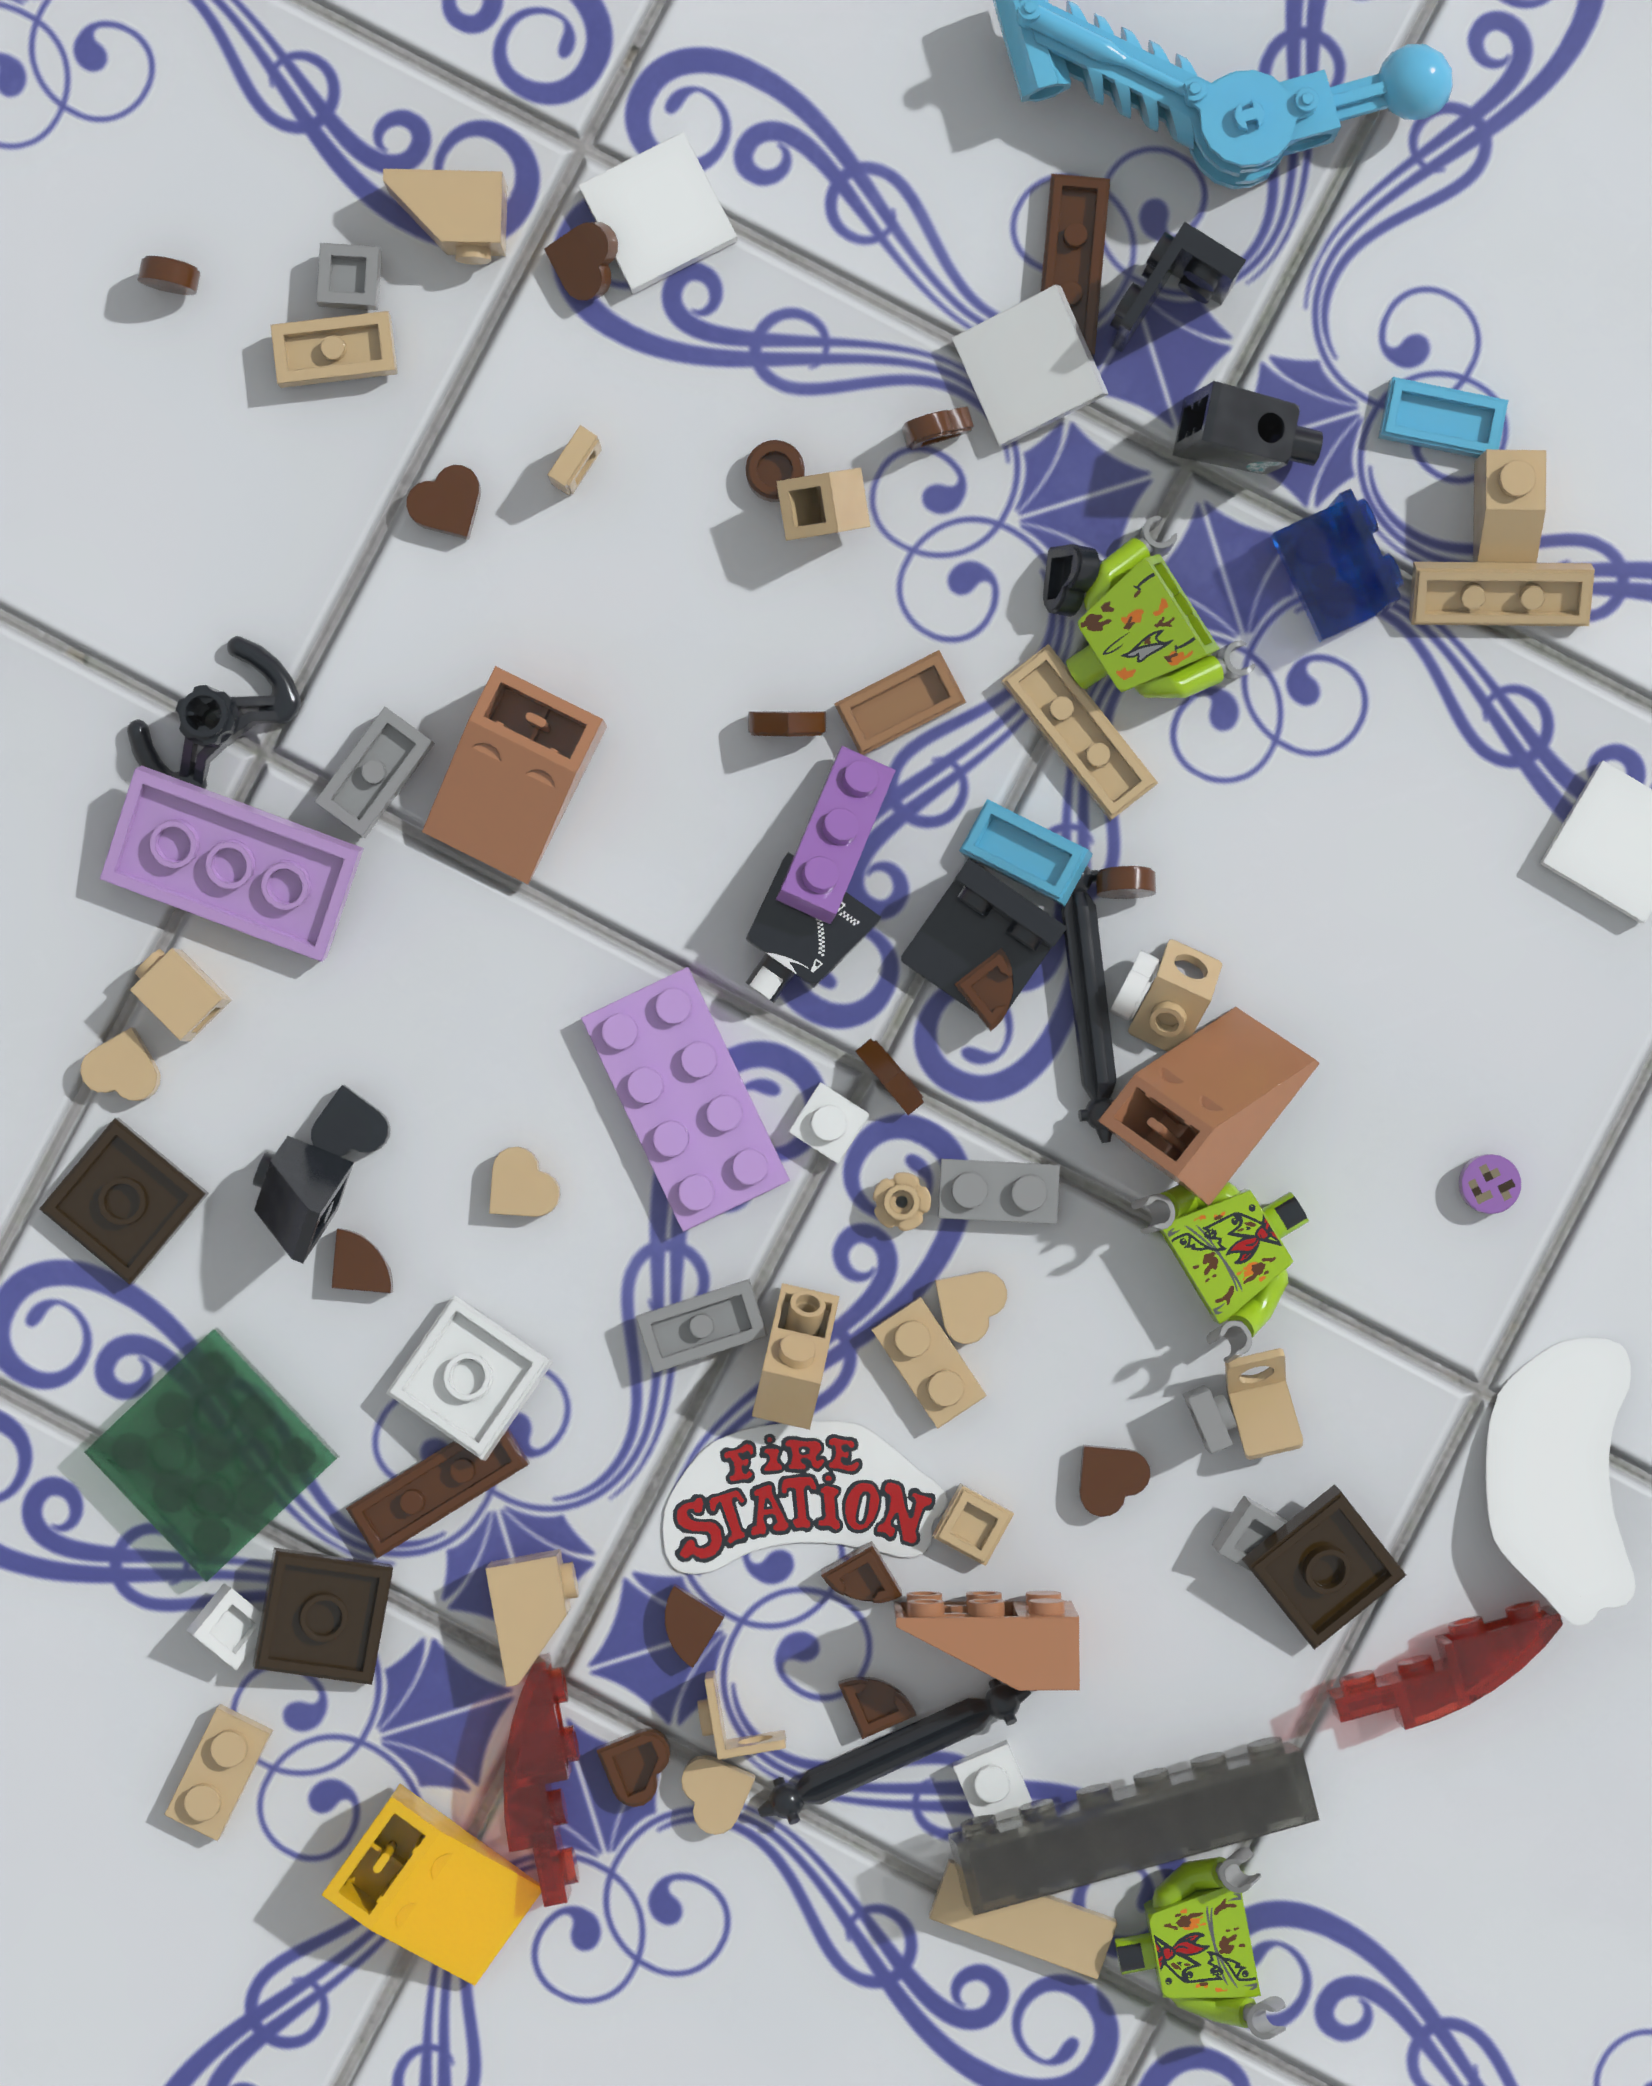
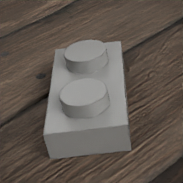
M384 706L314 802L361 837L366 838L435 743Z
M941 1159L938 1218L1057 1224L1060 1165Z
M750 1279L636 1316L654 1373L768 1336Z

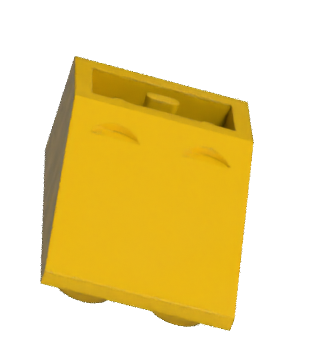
M399 1784L331 1879L322 1896L374 1933L475 1986L545 1887L402 1784Z

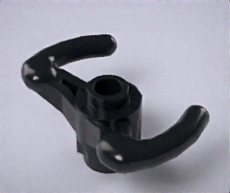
M235 636L227 643L229 654L250 664L260 672L272 686L271 696L230 697L224 691H219L208 685L196 686L193 692L185 698L179 699L176 707V712L181 722L179 730L185 736L180 771L173 772L162 762L153 746L148 725L140 719L130 722L127 727L132 753L139 766H145L206 789L210 762L227 746L233 744L239 736L256 724L276 723L281 725L290 722L296 716L301 707V699L293 678L282 663L264 647L243 637ZM259 708V711H248L244 715L241 709ZM212 711H221V714H216V717L220 719L219 723L213 729L206 727V716ZM199 745L203 747V749L197 754L196 758L197 748Z

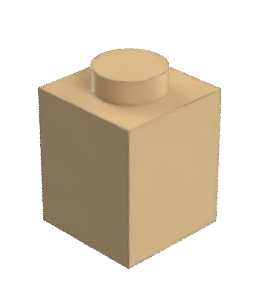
M861 468L776 481L786 541L870 527Z
M171 948L166 954L161 949L152 953L135 971L140 980L130 989L180 1041L188 1042L232 1001L183 950Z

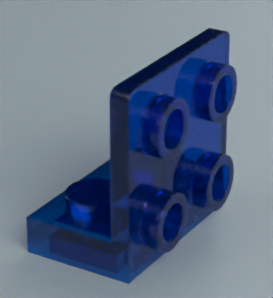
M1351 488L1339 493L1328 508L1284 527L1271 535L1320 643L1384 614L1401 599L1398 588L1404 585L1401 572L1393 556L1390 553L1382 556L1373 533L1378 531V524L1370 505L1364 498L1357 501Z

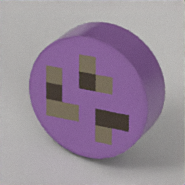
M1484 1154L1471 1159L1463 1167L1459 1176V1191L1465 1203L1472 1209L1487 1214L1501 1213L1509 1209L1518 1199L1521 1191V1177L1515 1165L1505 1157Z

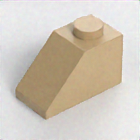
M383 169V182L390 196L447 255H456L455 260L457 262L472 265L488 264L491 262V256H506L508 186L502 171Z
M1486 449L1474 461L1473 562L1537 563L1546 512V450Z
M561 1549L491 1561L485 1568L506 1687L519 1685L567 1616L571 1608L570 1599L579 1597L573 1562L563 1563Z

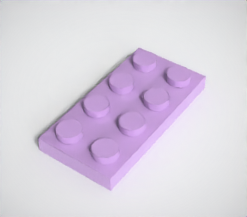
M141 765L134 770L100 879L323 962L328 956L364 848Z
M689 967L581 1017L683 1232L790 1181Z

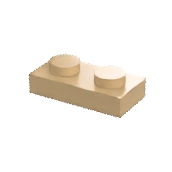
M389 311L270 325L276 378L280 388L398 374L392 321Z
M921 1296L871 1329L937 1429L987 1396Z
M220 1704L216 1708L164 1815L218 1841L273 1730Z

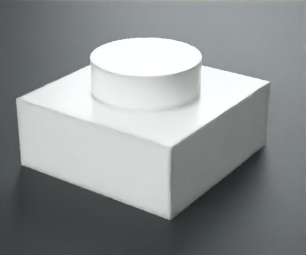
M820 1082L788 1132L838 1164L870 1114Z
M224 1583L186 1631L229 1666L237 1670L256 1646L262 1612Z

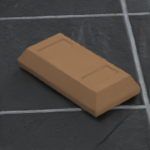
M940 650L834 703L858 752L865 755L965 704L966 701Z

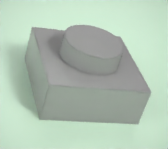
M320 243L316 294L318 306L378 310L382 258L380 247Z
M1205 1385L1184 1393L1183 1397L1205 1449L1213 1454L1232 1446L1233 1442L1228 1430L1237 1427V1424L1225 1396L1220 1394L1213 1397L1211 1390Z
M1243 1496L1214 1539L1212 1546L1219 1554L1251 1571L1242 1558L1288 1521L1250 1498Z

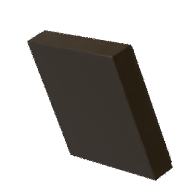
M114 1118L39 1210L129 1285H132L207 1197L209 1192L120 1118Z
M1335 1484L1242 1558L1243 1562L1314 1650L1407 1576Z
M274 1547L253 1659L254 1669L372 1685L392 1578V1565Z

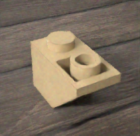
M782 1283L752 1417L810 1430L840 1296Z

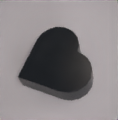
M1075 544L1050 547L1043 589V601L1049 613L1072 617L1080 610L1085 593L1094 584L1099 573L1100 560L1098 552L1094 548Z
M342 1085L311 1129L313 1146L340 1157L348 1155L353 1149L365 1153L377 1151L387 1143L390 1137L388 1118L379 1109L346 1085Z

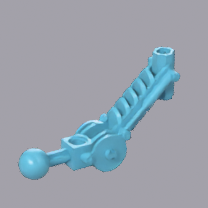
M993 0L1021 102H1038L1055 97L1059 93L1071 88L1070 77L1082 82L1091 99L1102 106L1104 104V94H1107L1121 115L1131 119V107L1137 109L1144 124L1155 132H1158L1159 120L1164 122L1174 141L1189 148L1198 169L1215 184L1230 189L1251 188L1267 180L1279 166L1283 156L1333 143L1341 128V121L1388 109V111L1404 120L1426 119L1438 113L1449 101L1453 88L1452 68L1441 52L1426 44H1407L1390 53L1381 64L1379 74L1333 87L1329 85L1325 69L1281 82L1271 75L1256 70L1235 71L1211 83L1198 77L1189 60L1177 53L1175 65L1170 63L1162 47L1151 40L1148 42L1147 52L1142 49L1132 31L1121 27V38L1115 36L1107 20L1094 13V25L1088 23L1079 6L1069 0L1066 2V11L1050 4L1048 0Z

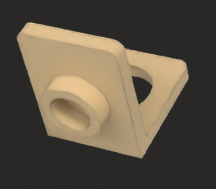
M1170 939L1164 949L1156 976L1130 1023L1129 1034L1167 1052L1191 1037L1212 1000L1222 963L1209 955ZM1175 961H1187L1194 964L1202 971L1204 978L1193 979L1182 974L1177 969Z
M1278 1348L1243 1356L1225 1363L1226 1391L1245 1457L1253 1460L1300 1449L1303 1446V1437L1286 1382V1363L1283 1349ZM1269 1366L1268 1369L1258 1374L1241 1375L1255 1367Z
M715 1670L706 1672L705 1687L707 1699L697 1701L702 1735H714L718 1760L786 1748L785 1730L727 1739Z

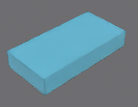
M1392 377L1389 381L1378 438L1478 458L1486 449L1499 450L1509 400Z
M988 799L959 850L964 856L1063 906L1067 904L1093 855L1088 849Z

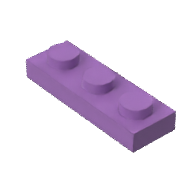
M841 746L776 900L831 924L841 905L896 770Z

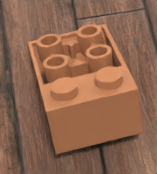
M495 666L467 722L422 832L529 885L607 728L606 723L602 718Z
M1234 1007L1135 1073L1098 1121L1132 1151L1204 1203L1210 1205L1320 1063L1239 1008Z
M918 1591L907 1593L906 1602H894L897 1628L1018 1691L1080 1690L1079 1615L1072 1601L1061 1599V1592L1029 1591L1026 1592V1601L1002 1600L1001 1592L973 1591L966 1593V1601L944 1602L940 1592Z

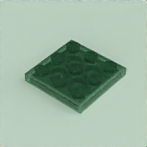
M219 1328L213 1329L84 1452L206 1582L218 1573L340 1457Z

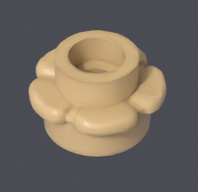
M906 1172L896 1173L892 1179L885 1178L881 1180L873 1193V1200L877 1205L874 1209L875 1216L881 1224L888 1228L896 1226L901 1231L915 1229L923 1222V1214L927 1213L931 1207L929 1190L919 1184L918 1177ZM899 1196H904L907 1199V1205L903 1208L896 1205V1199Z

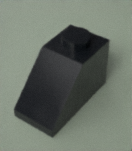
M287 1136L275 1155L266 1152L259 1163L253 1179V1185L260 1187L261 1190L254 1211L290 1258L303 1264L338 1211L354 1162Z

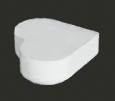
M1142 950L1140 951L1113 1003L1110 1013L1126 1021L1133 1019L1157 973L1160 959Z

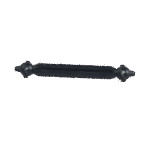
M1087 865L1067 904L1062 906L1061 914L1062 922L1067 927L1064 932L1081 1084L1091 1099L1086 1109L1078 1111V1117L1080 1122L1087 1121L1092 1128L1096 1129L1101 1143L1111 1142L1112 1133L1098 1120L1114 1101L1111 1096L1117 1080L1097 910L1095 903L1087 893L1092 882H1096V874L1099 871L1091 870Z
M992 1679L988 1683L990 1690L987 1692L985 1699L967 1698L807 1771L796 1785L786 1783L784 1777L776 1778L773 1780L774 1788L769 1795V1799L758 1808V1812L761 1817L778 1816L787 1819L790 1825L796 1824L800 1821L798 1814L803 1809L804 1804H824L984 1730L993 1717L1004 1720L1008 1726L1016 1723L1015 1714L1018 1712L1020 1704L1031 1695V1691H1018L1007 1684H1001L997 1679Z

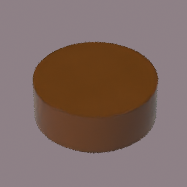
M146 256L141 259L137 280L148 287L182 295H195L197 293L200 271H198L197 267L180 260L162 256Z
M770 440L759 444L752 450L746 462V478L749 487L759 498L769 502H780L776 481L805 476L802 456L794 446L781 440Z
M1118 866L1101 869L1096 874L1097 896L1109 899H1134L1153 896L1156 894L1155 871L1142 866Z

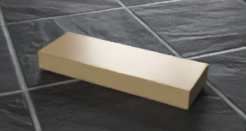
M1413 562L1409 619L1412 625L1589 626L1595 569L1591 563Z
M1049 644L1001 681L1110 821L1158 784L1085 689L1074 680L1066 665Z
M948 1859L929 1912V1919L1097 1980L1118 1924L1115 1918L952 1859Z

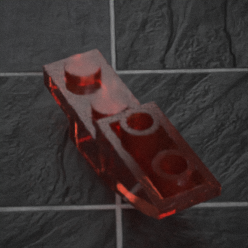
M1531 1600L1511 1605L1505 1608L1507 1617L1485 1623L1482 1616H1471L1453 1621L1447 1625L1448 1633L1435 1636L1441 1659L1433 1661L1429 1654L1418 1655L1397 1662L1398 1671L1375 1677L1373 1670H1364L1341 1677L1339 1679L1340 1687L1327 1690L1333 1714L1342 1723L1393 1709L1396 1721L1405 1730L1440 1719L1492 1692L1523 1669L1544 1649L1562 1627L1561 1615L1549 1605L1541 1607L1539 1600Z
M550 1653L540 1654L537 1657L520 1693L509 1733L503 1783L504 1820L509 1853L533 1848L544 1907L568 1903L572 1891L571 1884L579 1883V1870L575 1850L573 1847H563L559 1825L568 1824L564 1793L562 1788L552 1790L551 1783L569 1779L572 1771L571 1762L580 1761V1752L574 1725L564 1727L560 1703L569 1701L564 1670L562 1666L552 1667Z

